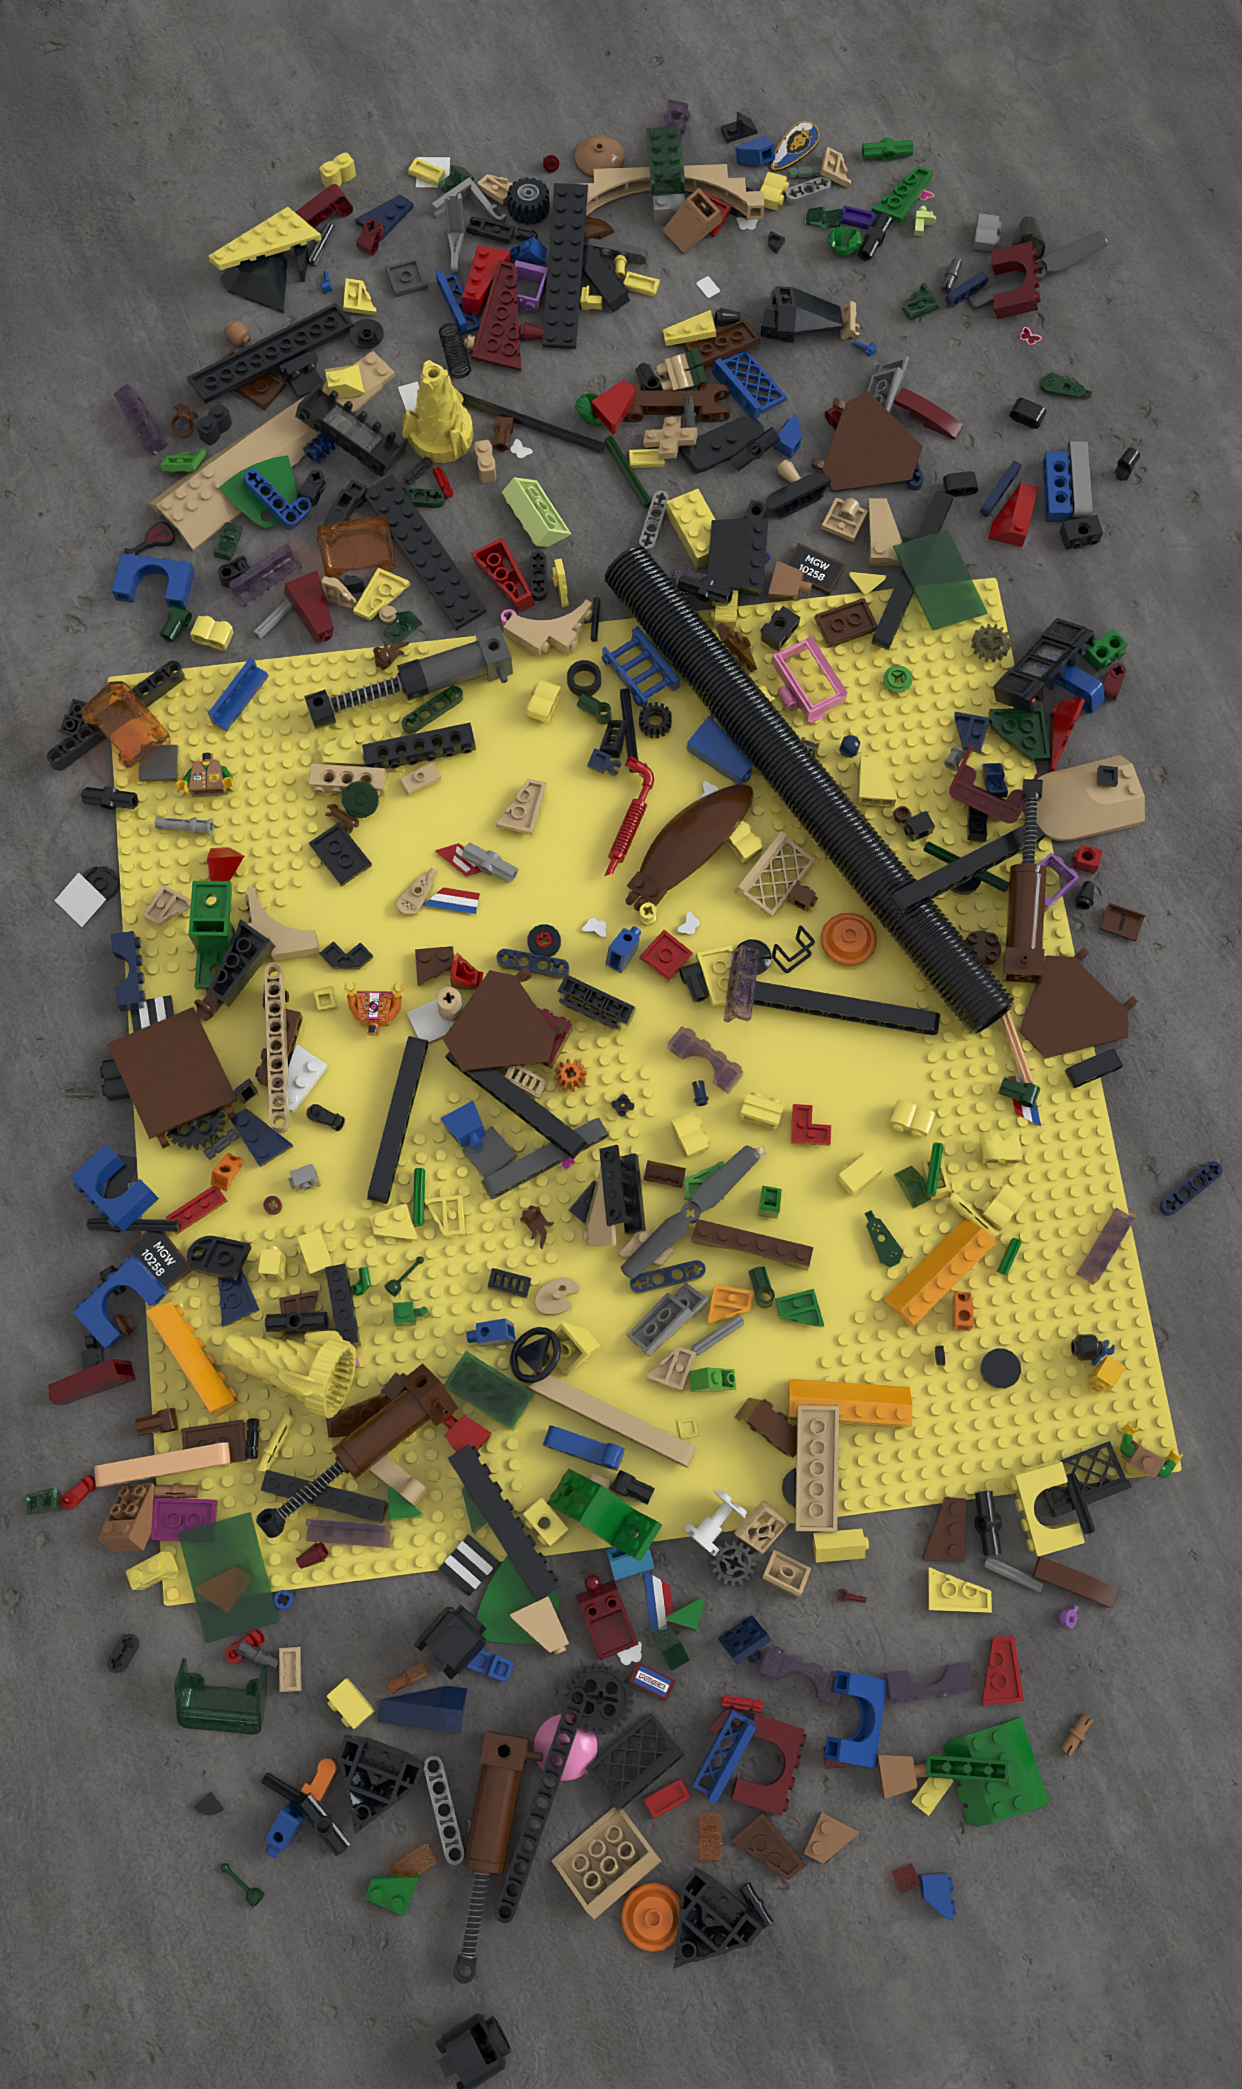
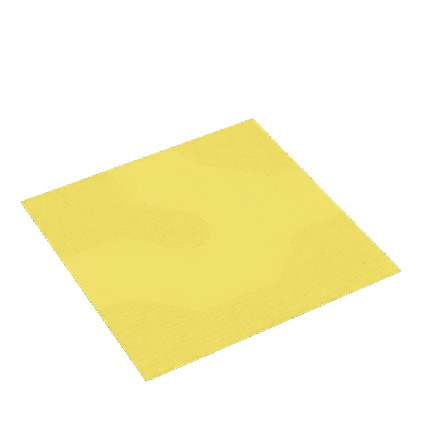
M996 578L916 586L889 650L871 644L875 632L828 648L814 617L821 612L865 598L878 626L894 589L870 591L867 595L861 592L737 606L736 628L734 631H738L742 636L749 639L751 643L750 650L757 669L750 672L747 663L742 664L736 652L732 653L730 650L729 652L735 657L746 673L749 674L752 681L756 683L755 685L759 687L765 686L769 695L776 699L773 706L779 711V714L789 723L792 730L799 735V738L806 744L809 751L813 752L812 755L816 756V759L820 761L819 763L826 768V771L830 773L829 776H832L833 780L837 782L836 784L840 785V788L847 794L850 801L854 802L857 809L861 811L860 814H863L864 818L871 823V826L875 828L874 831H877L878 835L885 840V844L889 845L888 848H891L892 852L899 858V861L903 862L902 865L906 866V869L910 871L909 874H912L913 878L919 880L948 865V863L924 852L923 849L928 841L959 857H963L1024 825L1025 806L1018 820L1012 824L1004 823L988 815L986 841L967 840L968 805L950 796L949 788L957 771L948 769L943 763L951 754L953 746L962 748L954 718L955 712L989 718L988 712L990 709L1014 708L997 702L993 686L1015 665ZM782 606L801 618L799 627L779 652L807 639L811 635L848 692L844 703L826 711L823 718L813 723L807 722L798 705L792 710L784 708V702L778 694V689L785 686L771 663L773 654L779 652L761 641L762 627L765 623L771 621L773 613L776 610L779 611ZM715 609L696 611L720 640L718 631L714 628V622H711V611H715ZM635 618L599 622L598 640L596 642L590 640L592 623L583 624L581 631L578 633V645L568 655L550 645L548 651L538 657L504 636L511 654L513 674L507 676L508 681L501 683L499 678L489 682L487 675L453 685L459 686L462 689L463 700L416 732L421 733L471 723L476 750L468 754L459 753L448 758L440 757L433 761H421L415 765L406 764L395 769H385L387 774L385 797H379V805L373 814L366 818H357L359 827H354L352 833L349 834L372 863V866L342 887L309 845V842L338 822L346 830V825L334 816H325L326 813H331L330 809L327 808L329 804H336L340 810L346 812L342 804V795H334L332 793L316 794L311 792L309 786L311 764H324L318 746L352 734L364 760L365 767H367L362 748L363 744L412 735L404 732L402 728L403 718L447 688L409 701L404 693L399 694L398 692L395 693V696L381 697V701L375 699L374 703L369 701L367 705L361 704V707L356 705L354 709H351V707L347 708V712L341 710L340 714L335 712L336 723L315 729L304 696L325 689L327 695L333 698L336 697V693L343 695V691L349 693L350 689L355 691L357 687L359 689L363 688V685L368 687L370 683L373 685L377 684V680L380 683L384 681V678L386 681L390 680L391 676L396 678L398 673L397 665L475 642L476 636L409 643V645L396 650V652L403 651L404 655H399L392 665L385 670L375 665V654L373 652L375 647L255 660L257 667L267 672L269 677L227 732L211 722L208 712L246 662L184 668L185 677L181 683L111 734L114 788L120 791L135 792L139 800L138 806L134 809L116 808L123 932L134 931L136 936L140 937L141 948H139V955H142L143 966H140V969L145 979V983L142 984V990H145L146 1000L171 995L175 1015L194 1007L197 1013V1006L194 1001L196 999L203 1001L207 995L206 990H196L194 987L197 950L188 936L190 909L161 926L145 919L142 914L162 885L191 900L193 881H210L207 862L210 848L230 847L245 856L230 880L233 884L230 922L235 932L237 931L240 919L245 923H249L247 912H250V906L246 905L245 895L248 894L247 887L255 886L261 906L274 920L297 930H315L319 953L333 941L345 954L361 942L374 958L357 970L332 969L320 954L274 961L272 955L268 956L230 1007L225 1004L221 1005L216 1014L208 1021L199 1018L233 1092L235 1088L249 1078L258 1091L245 1104H242L238 1098V1101L231 1103L234 1113L237 1114L247 1108L272 1128L269 1121L268 1086L259 1084L255 1074L257 1067L261 1066L262 1050L267 1046L266 1013L263 1008L264 969L270 963H277L284 973L285 989L289 992V1001L285 1002L286 1009L301 1012L303 1016L296 1044L326 1063L328 1068L294 1113L290 1111V1128L285 1133L279 1134L293 1144L294 1147L260 1167L240 1135L236 1141H231V1144L223 1151L217 1152L216 1156L211 1160L203 1152L206 1148L212 1147V1144L208 1141L205 1142L206 1148L199 1144L198 1150L193 1145L188 1150L186 1144L180 1148L178 1146L179 1142L173 1144L172 1138L169 1139L166 1136L170 1146L163 1149L158 1137L149 1139L134 1106L138 1180L141 1179L159 1198L142 1214V1219H166V1216L212 1187V1171L227 1153L243 1158V1165L239 1173L232 1180L230 1188L227 1192L220 1189L228 1202L178 1235L175 1231L164 1232L186 1260L190 1246L197 1239L204 1236H217L250 1243L252 1249L242 1270L260 1311L223 1328L221 1323L222 1315L218 1277L197 1273L194 1270L169 1288V1293L157 1305L149 1306L145 1301L146 1311L170 1301L175 1306L179 1304L185 1313L182 1315L185 1322L188 1320L195 1328L193 1334L196 1338L200 1337L206 1346L203 1348L207 1355L210 1353L216 1361L215 1368L217 1371L221 1370L227 1378L225 1381L228 1388L232 1386L238 1395L235 1398L238 1402L237 1405L219 1417L213 1415L146 1313L152 1415L157 1414L158 1411L163 1409L175 1408L179 1428L172 1432L153 1433L155 1455L183 1450L181 1428L244 1420L245 1441H247V1430H249L247 1420L250 1418L259 1419V1428H257L259 1438L258 1447H256V1450H258L257 1459H247L245 1462L156 1477V1484L174 1485V1483L198 1485L197 1498L186 1497L180 1499L218 1500L214 1543L160 1541V1551L171 1552L178 1567L177 1573L162 1580L164 1604L166 1606L278 1592L281 1590L439 1570L438 1568L468 1534L499 1562H503L508 1556L447 1457L455 1453V1450L444 1436L449 1429L442 1422L435 1426L430 1420L386 1455L428 1489L415 1506L423 1514L421 1518L389 1520L383 1527V1523L304 1503L303 1507L300 1506L299 1510H295L294 1514H290V1518H285L284 1530L277 1537H267L256 1523V1518L261 1511L267 1508L278 1509V1507L283 1506L282 1503L285 1504L287 1500H290L261 1491L265 1474L255 1469L264 1453L262 1451L267 1447L283 1413L294 1417L295 1420L277 1453L279 1454L278 1457L274 1459L269 1469L270 1471L313 1482V1478H318L322 1471L325 1472L326 1468H330L331 1464H335L336 1455L331 1448L345 1438H328L326 1418L309 1413L305 1405L294 1395L283 1392L277 1386L273 1387L270 1384L264 1383L262 1378L249 1375L237 1367L223 1363L226 1339L229 1335L253 1336L263 1339L271 1337L284 1342L288 1339L304 1344V1341L307 1342L304 1337L305 1335L285 1338L284 1332H266V1315L281 1314L279 1298L317 1290L318 1298L313 1312L317 1310L326 1311L329 1325L327 1330H307V1332L336 1331L326 1273L313 1278L310 1273L306 1274L302 1262H305L303 1254L299 1255L296 1244L299 1243L297 1237L318 1229L323 1233L334 1266L344 1263L347 1266L351 1287L360 1280L359 1268L368 1267L371 1281L370 1287L364 1294L357 1296L352 1293L361 1346L354 1348L360 1366L355 1368L350 1390L340 1410L382 1394L380 1391L395 1372L399 1375L402 1372L409 1375L423 1363L442 1382L459 1409L452 1413V1415L457 1420L466 1415L492 1434L488 1441L478 1450L481 1455L478 1459L482 1465L486 1463L492 1473L489 1475L493 1483L495 1481L498 1482L503 1490L500 1495L504 1500L508 1499L514 1508L511 1511L515 1518L519 1516L522 1522L525 1519L523 1513L541 1497L546 1503L548 1502L552 1492L555 1491L562 1476L569 1468L589 1479L593 1473L612 1481L608 1489L610 1492L633 1509L662 1524L653 1542L691 1537L683 1530L684 1527L689 1523L697 1529L706 1517L711 1519L724 1503L714 1493L718 1489L724 1491L732 1498L730 1503H736L748 1512L745 1515L746 1518L761 1501H766L789 1524L795 1523V1508L788 1504L783 1497L782 1482L787 1473L796 1468V1455L794 1458L784 1455L768 1443L757 1431H752L750 1429L751 1426L745 1421H739L735 1418V1415L748 1398L766 1399L773 1405L772 1409L778 1413L780 1411L787 1416L789 1379L910 1387L912 1425L909 1428L839 1423L837 1517L941 1504L944 1497L971 1500L976 1499L975 1492L992 1490L993 1497L1016 1494L1015 1491H1012L1009 1482L1012 1479L1011 1472L1053 1460L1060 1461L1108 1441L1111 1442L1126 1479L1149 1476L1121 1457L1120 1445L1124 1435L1122 1428L1129 1421L1131 1427L1134 1428L1137 1425L1139 1428L1133 1435L1134 1441L1167 1460V1456L1173 1448H1175L1174 1453L1179 1455L1101 1078L1073 1088L1065 1073L1067 1068L1096 1056L1093 1046L1046 1059L1019 1032L1036 983L1002 981L1009 888L1006 892H1002L981 881L977 890L971 894L960 895L948 890L931 900L935 902L934 904L938 905L937 909L942 910L941 913L945 914V917L949 919L948 922H951L952 926L956 927L955 931H959V935H962L964 940L969 933L976 931L995 933L998 936L1001 954L993 964L986 966L989 968L988 971H992L991 975L996 976L995 980H999V984H1002L1003 988L1007 989L1006 993H1010L1011 996L1009 998H1014V1004L1008 1012L1012 1018L1029 1066L1033 1084L1040 1088L1036 1102L1041 1127L1015 1114L1012 1098L998 1094L1004 1077L1020 1075L1001 1020H997L980 1033L969 1034L970 1030H967L966 1026L962 1025V1022L958 1019L959 1017L955 1016V1013L951 1011L952 1008H949L944 999L940 997L941 995L937 994V991L933 989L934 986L930 985V982L926 980L923 973L915 966L916 964L912 963V960L908 958V955L901 949L898 942L894 941V938L887 932L884 925L880 923L877 916L873 915V912L866 906L863 899L859 897L856 890L852 889V886L845 880L842 873L828 859L825 852L811 838V835L794 817V814L791 813V810L787 808L781 798L777 796V793L774 792V789L770 787L760 772L757 771L754 764L751 763V778L748 782H743L742 784L748 785L753 789V802L743 821L748 822L752 829L751 832L762 840V851L743 864L733 850L725 843L693 874L667 891L656 906V921L651 925H645L640 921V911L634 909L635 902L633 905L626 904L625 900L630 892H632L627 887V884L638 871L640 872L641 865L651 844L672 818L687 806L700 799L701 795L705 793L702 783L707 781L711 785H715L718 790L737 785L688 752L687 742L707 717L710 716L740 750L730 735L727 734V731L724 730L714 715L711 714V711L707 709L698 695L694 693L685 679L681 677L672 663L668 661ZM638 626L680 678V688L673 691L671 687L666 686L647 698V707L651 702L652 706L655 705V702H658V706L663 703L664 708L667 706L672 713L671 729L669 728V732H665L663 737L660 734L659 738H656V735L650 738V734L646 736L644 731L640 730L639 715L643 708L635 703L633 695L630 693L638 760L642 763H647V766L654 774L655 781L653 788L649 790L644 801L647 804L646 811L623 863L617 864L613 874L604 876L611 861L608 858V854L632 799H638L644 779L639 776V773H630L629 768L625 766V763H628L626 762L628 755L625 737L620 758H610V761L622 763L620 768L613 766V769L618 772L617 776H612L608 770H605L604 774L587 767L594 748L600 749L608 724H599L596 718L577 707L580 697L569 690L567 672L570 666L577 661L589 660L595 663L601 671V686L592 697L610 705L612 720H623L620 690L625 689L626 686L609 665L606 666L603 662L602 648L606 647L610 653L631 640L632 629ZM633 647L617 657L616 661L622 666L640 655L642 651L639 647ZM809 650L784 660L812 706L836 695L835 690ZM644 660L626 673L632 680L651 668L652 663L649 660ZM896 665L906 667L913 677L910 688L904 692L897 693L893 690H888V687L884 685L883 678L888 668ZM580 671L574 675L573 680L577 685L586 687L594 683L595 676L589 671ZM154 672L109 677V706ZM655 673L636 686L643 693L662 681L663 677L660 673ZM902 675L895 678L894 683L901 682ZM540 680L561 687L559 700L548 723L528 717L527 710H525L528 699L531 700L533 697V687L535 684L538 685ZM453 692L452 696L458 697V693L455 694ZM438 701L435 704L437 708L445 706V703L442 701ZM423 711L420 714V716L422 718H428L430 716V713L428 711ZM657 715L650 716L648 719L652 725H659L663 721ZM410 722L407 723V726H411V727L414 726L413 723H412V724H411ZM990 722L981 753L972 752L966 764L976 772V779L973 785L986 790L982 765L1001 763L1005 773L1004 782L1008 790L1007 797L1003 798L1007 800L1013 790H1022L1023 779H1033L1035 774H1037L1035 761H1030L990 728ZM847 735H854L861 742L857 755L853 756V758H846L839 751L842 740ZM454 740V741H452V743H458V742H459V740ZM435 744L434 747H439L442 744ZM141 745H178L177 781H140ZM419 747V748H417L416 750H417V751H421V750H423L424 748ZM405 751L398 752L400 755L405 753ZM203 753H212L213 760L220 761L221 766H225L232 774L235 788L227 787L228 795L192 797L189 788L188 793H185L184 790L177 792L176 783L183 780L194 762L202 761ZM381 755L379 758H386L387 755ZM871 755L880 758L897 796L894 807L857 805L858 774L861 756ZM433 762L441 776V780L409 796L400 778ZM327 779L325 782H332L333 779ZM528 779L546 783V789L532 835L496 827V823L505 814V810L515 800L516 795ZM346 780L344 783L348 784L352 780ZM900 806H905L910 810L911 817L927 811L935 825L933 833L912 842L911 838L907 837L904 832L905 824L897 823L894 820V810ZM196 817L197 820L212 819L213 833L209 836L207 833L192 834L189 831L156 829L155 818L190 820ZM783 831L787 834L786 837L815 859L799 881H801V886L810 887L816 893L815 896L818 897L814 908L810 906L808 912L788 903V895L774 915L770 917L742 894L739 896L734 891L777 835ZM1046 835L1039 843L1035 844L1036 861H1034V864H1039L1051 852L1054 854L1050 836ZM460 843L463 847L472 843L485 851L490 850L497 853L502 860L517 867L518 872L511 883L493 874L488 875L484 872L466 877L435 852V850ZM785 844L782 847L783 855H793L792 848ZM1020 852L986 871L1009 882L1010 867L1015 864H1022L1023 854ZM797 857L798 867L808 864L809 861L805 858ZM793 858L784 859L785 868L795 867ZM781 859L772 860V869H782ZM1048 865L1046 867L1045 895L1051 899L1061 890L1058 874ZM431 868L435 869L437 873L433 877L434 884L423 904L443 887L480 893L476 914L423 906L422 904L417 915H405L398 911L396 901L421 874H427ZM786 871L787 881L796 879L795 871ZM783 872L773 873L775 882L784 881ZM770 873L761 875L762 883H771ZM785 884L775 885L777 895L785 894ZM772 886L762 887L764 896L773 895ZM759 887L751 888L748 891L753 897H760ZM416 888L414 892L419 894L422 890ZM1063 896L1044 913V961L1047 955L1075 956ZM209 897L206 900V903L209 905L216 902L215 897ZM764 899L765 906L772 911L775 907L774 899ZM688 912H691L700 921V925L695 927V933L692 935L678 932L679 926L686 923V914ZM840 913H854L863 916L872 924L876 931L877 944L874 953L867 961L858 965L845 966L834 962L826 955L821 944V933L824 925L832 917ZM590 918H596L597 921H605L606 936H599L595 930L585 932L582 928ZM540 924L553 926L561 936V946L559 951L551 957L568 962V975L635 1006L636 1011L629 1026L620 1023L621 1029L618 1032L562 1005L559 1000L560 998L564 999L565 996L559 994L558 989L564 978L531 973V979L520 983L533 1003L539 1009L543 1010L545 1008L553 1012V1015L559 1018L562 1016L569 1019L573 1030L552 1069L542 1064L521 1065V1067L548 1081L539 1099L530 1094L528 1095L572 1130L595 1118H600L609 1136L580 1152L573 1159L577 1163L572 1165L570 1169L563 1170L561 1165H556L495 1199H490L481 1183L484 1177L462 1152L465 1147H461L445 1130L440 1119L441 1117L474 1101L484 1130L486 1131L493 1126L517 1154V1157L506 1166L549 1144L550 1141L453 1066L445 1057L449 1049L443 1041L444 1035L428 1042L389 1201L387 1204L367 1200L406 1042L409 1036L418 1038L406 1012L436 1000L437 994L442 988L451 987V969L443 971L441 975L427 980L422 986H418L415 949L453 946L454 957L456 953L460 954L479 972H483V979L489 970L517 975L518 970L507 969L498 965L497 953L502 949L532 953L527 944V937L530 931ZM799 925L803 926L815 940V944L809 948L812 955L789 973H785L773 959H771V964L764 973L755 976L742 973L734 963L735 949L745 940L755 939L762 941L770 949L771 956L774 944H778L789 958L802 949V946L796 941ZM635 926L641 930L638 949L621 974L605 965L608 947L623 928L630 930ZM663 930L667 931L693 952V955L682 967L696 963L695 955L698 952L732 945V994L735 979H748L933 1011L941 1015L939 1031L937 1035H926L734 1001L733 999L730 1004L712 1007L709 997L700 1002L692 1001L687 985L683 983L679 971L668 982L640 960L639 957ZM801 931L799 938L805 945H808L811 941ZM547 938L539 940L542 943V945L549 943L547 941ZM777 950L776 958L788 969L808 953L805 951L793 961L788 962ZM750 953L751 957L757 956L755 953ZM508 955L500 957L502 958L503 962H506V960L509 959ZM521 958L518 963L521 966H526L529 960ZM125 961V974L127 978L129 973V965ZM540 961L537 964V967L541 970L546 969L548 966L545 961ZM551 963L550 971H552V968H555L553 967V963ZM563 965L557 968L560 973H562V970H566ZM213 967L211 974L215 975L220 967ZM274 971L270 976L275 977L279 972ZM353 982L356 984L355 994L356 991H391V987L395 983V989L400 991L401 985H404V991L400 994L402 996L400 1012L393 1021L389 1022L388 1026H379L378 1036L368 1035V1026H362L360 1021L354 1018L348 1005V993L344 990L345 983L349 990L354 988ZM332 986L336 1007L317 1011L313 993L314 989ZM455 988L461 995L463 1010L475 990ZM571 997L568 998V1000L574 1001L580 1004L581 1006L583 1004L582 1002L575 1000ZM588 1005L585 1007V1008H588V1009H590V1010L595 1011V1012L598 1013V1014L600 1013V1011H598V1010H596V1009H594V1008H592V1007H590V1006H588ZM131 1010L128 1011L129 1034L134 1032ZM605 1013L602 1015V1016H605V1017H607V1018H609V1019H611V1020H613V1021H615V1022L617 1021V1019H615V1018H613V1017H611V1016H609V1015H607V1014H605ZM276 1045L274 1050H279L282 1045ZM567 1059H570V1063L578 1060V1065L583 1064V1070L587 1071V1075L584 1076L586 1083H581V1089L575 1086L574 1092L571 1091V1087L564 1091V1085L558 1087V1081L554 1079V1076L557 1074L555 1068H561L560 1062L566 1065ZM509 1067L494 1069L505 1076ZM515 1071V1073L512 1076V1079L516 1078L518 1072ZM574 1073L567 1074L568 1078L574 1077ZM524 1075L521 1076L519 1083H522L524 1080ZM529 1078L526 1084L527 1087H529L533 1079ZM698 1080H702L705 1083L706 1096L709 1097L708 1104L705 1106H696V1103L693 1101L695 1095L692 1083L695 1081L698 1086ZM536 1082L532 1090L536 1091L539 1082ZM756 1092L761 1094L762 1098L768 1100L776 1098L781 1101V1104H784L777 1130L739 1119L747 1093ZM622 1094H626L630 1102L634 1103L635 1106L624 1117H620L618 1111L611 1106L612 1101H616ZM898 1099L935 1112L926 1137H914L911 1135V1132L907 1130L903 1132L897 1131L889 1124ZM277 1101L274 1106L280 1107L282 1105ZM313 1104H319L330 1112L338 1113L344 1117V1126L340 1131H335L330 1126L313 1122L307 1117V1109ZM793 1104L813 1105L812 1124L831 1125L830 1146L791 1143ZM693 1112L695 1116L698 1115L702 1122L700 1128L703 1133L706 1132L711 1143L708 1144V1150L686 1158L673 1131L671 1121ZM227 1115L221 1118L226 1124L220 1125L223 1132L217 1131L216 1134L219 1138L223 1135L226 1136L227 1132L231 1129L238 1133ZM278 1119L275 1125L281 1126L284 1123V1119ZM202 1124L200 1130H206L209 1124ZM183 1126L180 1132L188 1131L189 1126ZM1014 1129L1019 1139L1021 1132L1022 1160L1020 1163L981 1164L980 1132L986 1138L990 1134L994 1135L997 1133L1004 1141L1011 1136ZM214 1137L211 1138L213 1143L218 1140ZM937 1142L943 1144L942 1161L951 1187V1195L956 1192L967 1204L970 1203L971 1207L980 1216L984 1213L981 1209L987 1201L992 1203L996 1198L993 1194L999 1186L1004 1188L1007 1184L1026 1199L1000 1231L997 1230L999 1233L994 1238L997 1243L911 1329L883 1299L965 1218L964 1216L961 1217L959 1215L960 1212L947 1202L950 1197L931 1200V1197L925 1194L927 1181L922 1160L931 1158L933 1143ZM619 1145L620 1156L633 1153L638 1155L645 1225L654 1233L666 1219L681 1212L683 1205L690 1203L691 1200H685L684 1181L682 1188L644 1180L647 1160L686 1168L685 1180V1178L696 1175L720 1161H724L725 1164L746 1145L752 1148L765 1146L766 1152H768V1154H764L765 1158L759 1159L724 1196V1200H720L716 1206L701 1213L699 1219L814 1248L810 1266L806 1271L746 1252L691 1243L696 1223L689 1224L684 1235L671 1246L674 1251L663 1265L650 1264L641 1273L694 1260L702 1261L706 1268L704 1276L698 1280L686 1283L706 1297L708 1305L648 1357L628 1338L627 1334L667 1292L673 1296L685 1283L642 1294L634 1293L630 1288L631 1279L621 1271V1266L628 1260V1257L623 1258L619 1256V1253L636 1233L626 1234L624 1223L615 1225L616 1245L588 1246L586 1241L583 1242L582 1230H585V1223H582L568 1210L593 1180L597 1181L601 1166L600 1148ZM869 1151L884 1169L880 1175L851 1197L837 1180L838 1171L844 1165L850 1166L854 1163L853 1159L859 1153L865 1154ZM313 1164L321 1186L317 1187L314 1184L312 1188L301 1191V1189L292 1190L289 1183V1178H291L290 1171ZM415 1168H424V1199L455 1195L463 1196L465 1235L445 1237L425 1202L424 1224L422 1226L414 1225L418 1238L417 1241L375 1236L369 1216L406 1203L413 1222ZM762 1185L782 1189L780 1211L777 1219L758 1216ZM269 1196L278 1197L282 1203V1210L276 1215L268 1214L263 1207L264 1200ZM271 1201L268 1204L271 1210L278 1206L275 1201ZM529 1206H539L545 1219L548 1222H554L552 1226L543 1224L547 1232L543 1249L540 1248L541 1234L536 1229V1238L531 1239L532 1231L526 1224L520 1222L523 1211L528 1210ZM686 1210V1211H687V1215H686L687 1217H689L690 1215H691L692 1217L695 1216V1215H694V1211H695V1210H692V1211ZM870 1210L875 1218L882 1220L903 1250L900 1263L891 1268L880 1263L866 1227L868 1220L864 1213ZM879 1235L878 1240L880 1242L885 1241V1237L883 1235ZM1016 1238L1022 1244L1008 1274L1004 1276L998 1273L997 1269L1011 1239ZM269 1246L278 1247L286 1256L287 1264L284 1282L266 1281L259 1275L261 1249H267ZM198 1250L194 1256L200 1255L203 1250ZM417 1257H423L424 1262L419 1264L401 1282V1291L396 1297H393L384 1288V1285L390 1280H398L416 1262ZM694 1265L693 1270L689 1271L688 1267H684L686 1270V1278L690 1277V1272H695L696 1275H698L700 1270H702V1268H698L697 1265ZM759 1266H765L771 1288L775 1293L773 1304L769 1308H761L757 1305L748 1273L749 1270ZM492 1268L531 1278L527 1298L488 1290ZM676 1269L672 1272V1277L679 1280L683 1277V1273L681 1270ZM656 1274L653 1276L652 1281L660 1285L663 1283L664 1278L662 1275ZM500 1276L496 1277L495 1285L499 1284ZM649 1276L646 1277L647 1281L640 1282L637 1279L636 1283L633 1284L638 1289H641L642 1285L648 1283V1287H652L649 1283ZM506 1277L504 1279L503 1287L507 1286L508 1278ZM558 1278H569L578 1284L579 1292L568 1294L565 1297L571 1303V1308L556 1315H546L536 1308V1295L546 1283ZM513 1279L512 1285H511V1289H513V1290H514L515 1284H516V1280H515V1279ZM520 1281L518 1291L522 1292L524 1281ZM714 1284L753 1291L750 1311L738 1314L743 1318L744 1325L699 1356H696L691 1371L706 1367L734 1369L736 1390L691 1392L689 1375L682 1392L646 1378L647 1374L651 1373L677 1346L693 1351V1345L737 1316L708 1323ZM561 1286V1287L559 1288V1290H560V1291H565V1290H566V1287H565V1286ZM814 1289L825 1326L820 1328L780 1319L775 1299ZM954 1292H971L974 1326L971 1331L952 1330ZM768 1294L760 1295L763 1301L771 1299ZM413 1301L415 1309L425 1306L430 1313V1316L426 1319L423 1317L416 1318L415 1326L396 1327L394 1324L393 1303ZM503 1318L514 1323L516 1341L523 1333L532 1328L547 1327L555 1331L562 1322L588 1330L601 1346L567 1377L557 1366L550 1375L678 1439L680 1437L676 1420L696 1416L700 1436L682 1440L697 1448L689 1467H684L527 1389V1383L518 1380L511 1371L510 1355L514 1344L482 1347L477 1342L468 1343L466 1332L476 1330V1323ZM1079 1334H1094L1098 1341L1101 1342L1109 1340L1110 1344L1106 1348L1114 1345L1115 1352L1112 1355H1105L1102 1359L1110 1356L1126 1367L1114 1388L1105 1393L1093 1390L1090 1387L1091 1384L1087 1382L1097 1364L1094 1366L1091 1363L1092 1360L1080 1361L1076 1356L1072 1355L1071 1341ZM534 1335L530 1337L522 1347L536 1340H539L545 1337L546 1335ZM936 1346H944L945 1366L936 1365ZM996 1348L1012 1351L1018 1357L1021 1364L1019 1380L1013 1386L1006 1389H997L989 1386L983 1380L980 1373L983 1357L989 1351ZM518 1356L519 1370L525 1375H532L533 1370ZM787 1420L792 1426L793 1424L797 1425V1420ZM693 1421L681 1423L683 1435L695 1433ZM549 1425L605 1444L611 1443L624 1448L625 1451L618 1471L543 1446ZM1107 1447L1100 1449L1097 1458L1106 1462L1110 1456ZM1084 1455L1081 1457L1078 1465L1089 1469L1092 1458ZM1095 1461L1092 1471L1102 1475L1106 1465ZM1180 1461L1175 1466L1172 1473L1181 1471ZM1064 1463L1065 1473H1072L1074 1466ZM1077 1468L1075 1472L1077 1479L1084 1483L1087 1472ZM1108 1468L1105 1477L1111 1480L1120 1478L1116 1469ZM369 1469L356 1480L350 1473L342 1472L343 1475L340 1474L338 1478L334 1479V1482L331 1481L330 1485L327 1484V1486L388 1502V1488L390 1486ZM619 1470L636 1477V1480L655 1488L648 1505L611 1490ZM1090 1474L1087 1484L1099 1483L1101 1478ZM1066 1483L1057 1485L1059 1488L1067 1486ZM551 1506L550 1508L569 1529L553 1546L550 1547L548 1544L544 1546L537 1538L539 1533L534 1528L530 1530L523 1522L525 1527L522 1530L526 1536L531 1535L536 1543L533 1546L537 1554L541 1552L543 1556L613 1547L574 1519ZM386 1510L383 1522L389 1517L388 1510ZM733 1510L720 1526L722 1529L720 1533L736 1531L745 1519ZM762 1515L757 1521H766L770 1515ZM542 1518L539 1521V1527L541 1529L549 1528L550 1520ZM322 1542L328 1551L329 1557L325 1559V1562L301 1569L296 1562V1558L314 1543Z

